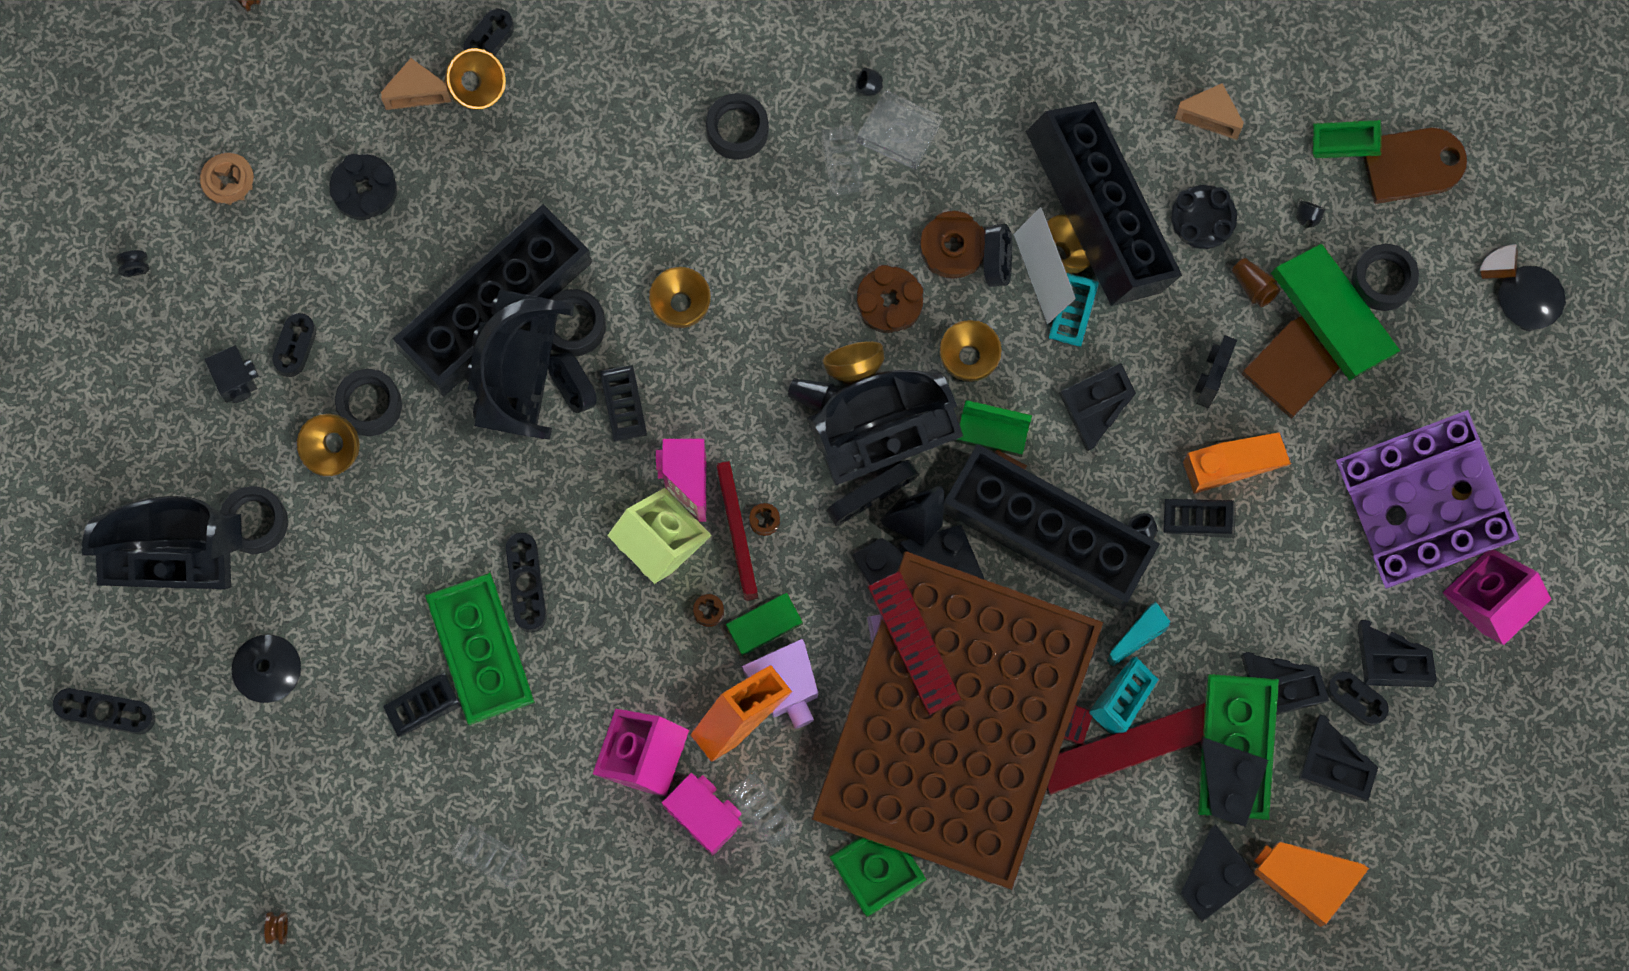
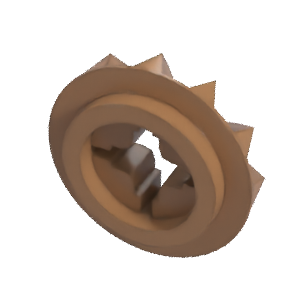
M222 153L206 162L200 174V184L205 195L215 203L231 205L235 201L244 200L245 195L249 190H252L253 178L255 176L250 164L242 156L234 153ZM233 171L232 176L238 184L228 183L226 187L222 188L223 182L216 175L220 177L228 176L229 172Z

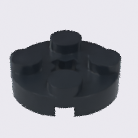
M349 154L335 168L330 179L329 186L332 200L341 213L355 220H368L379 214L382 215L390 209L396 199L397 183L394 172L384 160L374 155ZM363 180H368L369 186L372 187L371 191L365 190L362 195L358 194V188L355 186L357 182L362 183Z

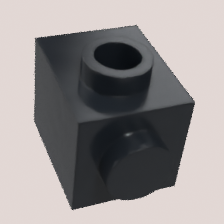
M236 345L204 359L216 387L226 403L230 401L233 403L242 402L252 395V391L258 389L253 380L259 377L251 359L244 360L242 353Z

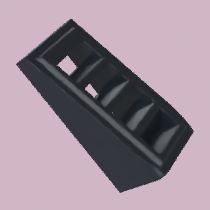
M633 365L601 371L600 376L614 442L647 436ZM624 380H629L630 382L628 384L618 385L614 387H610L609 384ZM631 392L633 396L616 401L612 399V396ZM635 406V411L615 414V410ZM638 420V425L618 429L617 423Z
M1165 499L1163 531L1165 534L1235 538L1236 504L1234 500ZM1176 508H1182V526H1175ZM1190 509H1196L1195 526H1189ZM1204 510H1210V526H1203ZM1218 511H1224V527L1217 526Z
M443 672L383 707L399 738L461 707V704L446 674ZM439 687L446 700L442 704L439 703L433 691ZM425 694L428 695L434 707L430 711L427 710L421 698ZM415 700L422 714L417 718L409 705V702ZM400 706L403 707L410 721L403 725L396 711V708Z

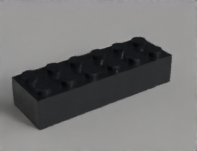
M1094 101L1046 111L1025 132L1110 305L1114 306L1161 294L1179 279L1182 273L1097 102Z
M542 204L393 338V341L398 351L444 397L466 377L467 368L472 362L474 351L472 344L474 332L479 328L480 322L487 323L493 317L491 313L492 303L498 297L499 290L550 299L554 294L562 291L592 264L590 251Z
M979 444L976 445L944 501L945 514L1122 611L1160 543Z

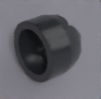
M863 68L857 77L856 91L867 96L879 94L883 88L882 75L876 70Z
M1300 201L1296 215L1297 220L1303 226L1307 219H1309L1308 227H1314L1320 223L1326 209L1310 202Z
M1143 513L1136 515L1128 523L1129 527L1153 540L1157 535V524L1151 514Z

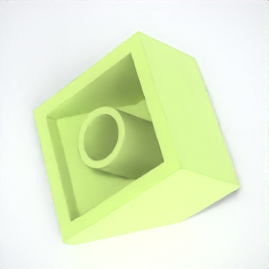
M663 488L626 509L607 536L655 584L672 574L712 535L666 488Z

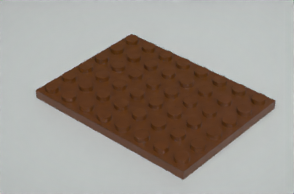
M905 551L898 571L903 576L961 700L930 715L927 714L881 617L811 819L1012 890L1103 622Z

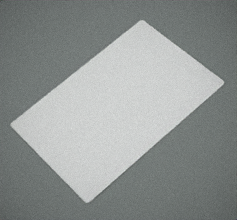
M1040 207L1014 233L1045 320L1049 324L1075 300V295L1043 210Z

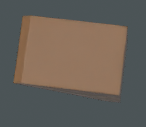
M412 58L408 60L381 92V99L386 110L451 102V96L448 93L446 83Z
M1223 83L1181 101L1175 116L1176 120L1236 140L1244 124Z

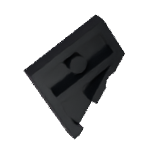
M1122 363L1062 390L1059 394L1086 450L1089 451L1097 445V442L1107 429L1111 427L1120 412L1135 396L1136 392Z

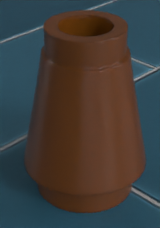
M1243 258L1233 267V274L1253 304L1257 303L1260 307H1264L1271 303L1280 293L1281 289L1277 285L1278 282L1275 278L1250 262L1247 258Z

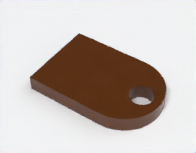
M1425 128L1382 135L1381 155L1363 156L1374 204L1446 192L1460 181L1467 167V155L1462 143L1452 133L1439 128ZM1443 151L1453 152L1457 156V164L1452 166L1444 164L1440 158V153Z
M1301 316L1291 321L1247 366L1242 375L1286 415L1293 419L1340 368L1326 348L1315 340L1313 330Z

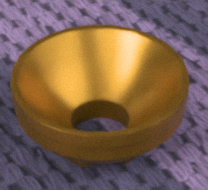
M468 49L460 52L450 61L446 69L445 83L448 93L457 104L464 108L473 110L487 108L498 101L505 88V72L501 63L493 54L482 49ZM470 71L477 75L479 85L476 90L469 91L462 85V76L465 72Z
M1067 215L1052 217L1047 224L1055 245L1061 247L1066 253V259H1061L1066 273H1079L1088 268L1091 264Z
M674 267L656 277L650 289L649 300L654 314L661 322L674 328H685L698 323L705 316L710 306L711 293L707 281L700 273L687 267ZM685 294L690 298L691 305L686 311L679 312L672 308L671 300L675 295Z
M966 320L956 323L946 331L941 340L940 357L945 369L952 376L962 381L972 382L986 378L996 369L1001 358L1002 348L998 335L991 327L980 321ZM965 347H973L979 352L980 358L973 365L964 364L959 357L960 351Z
M871 341L846 345L827 354L823 359V364L828 375L836 380L843 381V384L850 385L860 379L874 375L879 370L885 359L883 346L878 342Z
M321 414L309 419L302 426L298 434L297 451L299 457L310 471L318 475L334 476L343 473L352 466L359 453V437L355 428L348 420L335 414ZM330 433L339 434L343 440V447L339 452L330 451L326 445V438Z

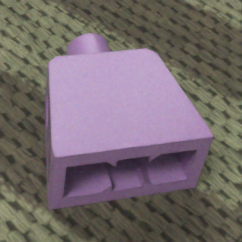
M803 639L742 666L744 676L747 679L767 666L772 665L792 690V693L771 713L773 718L788 712L795 729L806 726L814 721L806 703L818 698V691Z

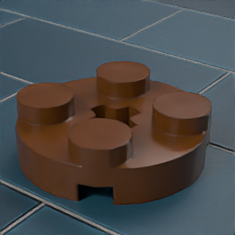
M960 211L943 212L937 215L923 229L920 251L923 260L931 272L945 278H962L976 272L984 261L985 230L969 214ZM950 238H957V243L963 244V248H959L957 252H951L944 245L950 242Z
M881 265L866 275L861 281L857 290V308L862 320L870 328L878 332L893 333L902 329L905 330L918 320L922 312L923 288L910 272L899 267ZM891 292L895 293L896 300L899 302L898 305L891 304L889 307H885L883 305L884 299L881 296L883 294L889 295Z

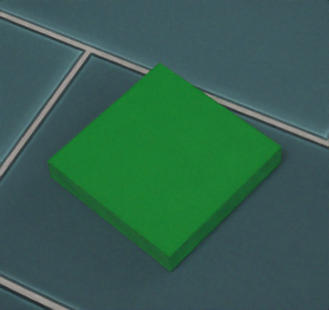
M863 837L858 838L829 857L866 918L927 880L911 854Z

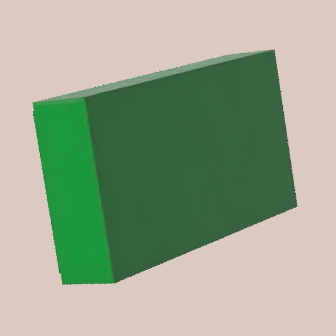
M1381 120L1313 123L1314 158L1380 156Z
M785 593L727 623L726 627L740 654L744 656L803 625V621L790 597Z

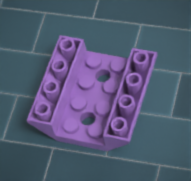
M1468 410L1336 460L1347 490L1352 497L1386 589L1520 540ZM1459 482L1468 483L1472 487L1471 496L1463 501L1457 500L1452 496V489ZM1393 507H1401L1406 512V519L1400 525H1392L1387 521V512Z

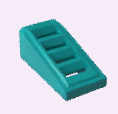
M1066 273L1071 286L1089 290V294L1086 297L1074 293L1075 301L1086 303L1084 310L1072 306H1067L1063 310L1064 312L1082 316L1081 323L1062 318V311L1053 320L1049 338L1081 347L1099 282ZM1059 325L1079 329L1077 336L1058 331Z
M1156 601L1150 604L1112 649L1107 659L1110 666H1115L1167 631L1170 626V620Z
M1132 657L1097 699L1089 714L1110 734L1126 732L1159 679L1137 657ZM1133 675L1143 683L1141 687L1132 679ZM1125 687H1127L1134 695L1131 696L1125 690ZM1118 699L1125 705L1124 707L1117 702Z

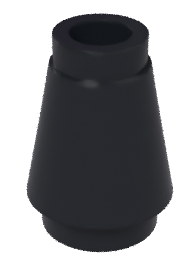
M794 378L788 390V397L819 413L840 389L835 388L833 383Z

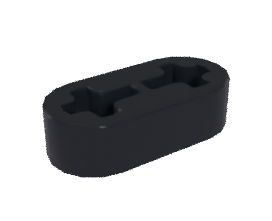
M503 9L489 11L467 37L463 50L472 49L474 45L480 47L487 40L484 44V49L495 56L514 31L511 15ZM503 19L506 28L504 30L497 28L491 35L494 30L492 22H500Z
M1007 224L989 225L985 231V280L989 287L1007 286L1011 280L1012 270L1011 230Z
M297 313L287 318L272 359L277 371L285 377L297 376L302 372L316 337V326L306 314ZM301 322H304L308 332L301 333L298 341L294 342L296 333L292 328L293 326L299 327ZM295 348L293 357L297 363L289 364L288 368H285L281 358H288L291 349Z
M567 351L550 357L548 365L549 374L568 407L574 413H581L595 407L597 401L596 392L576 357Z
M1342 671L1336 673L1327 684L1328 696L1362 724L1375 726L1387 717L1389 711L1387 701L1370 686H1366L1354 674ZM1349 681L1348 689L1357 697L1353 698L1348 693L1340 696L1337 693L1339 687L1335 682ZM1361 699L1369 705L1372 702H1376L1379 705L1376 709L1380 714L1379 717L1377 715H1373L1370 718L1365 715L1367 708L1359 700Z

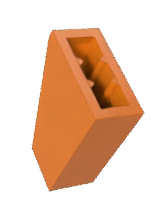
M769 665L722 693L691 733V737L710 761L713 762L737 747L792 693V690L772 665Z
M1278 842L1272 848L1266 845L1254 860L1258 864L1254 874L1320 927L1328 923L1369 870L1367 866L1358 862L1283 842Z

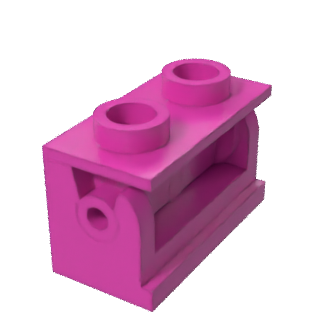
M691 773L662 802V805L713 856L736 833V829L742 827V822L738 819L742 813L729 800L722 803L714 795L717 790L716 787L704 775L698 779Z

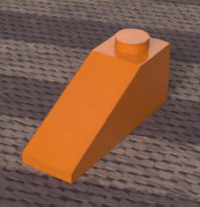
M1280 432L1212 445L1189 452L1183 461L1194 494L1291 464Z

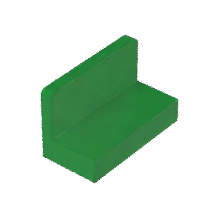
M965 400L960 421L963 437L956 439V442L971 446L979 444L988 450H998L1002 453L1022 457L1032 416Z

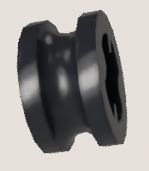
M132 250L117 255V263L121 264L118 268L119 275L131 277L149 272V265L144 263L148 258L147 253L140 250Z

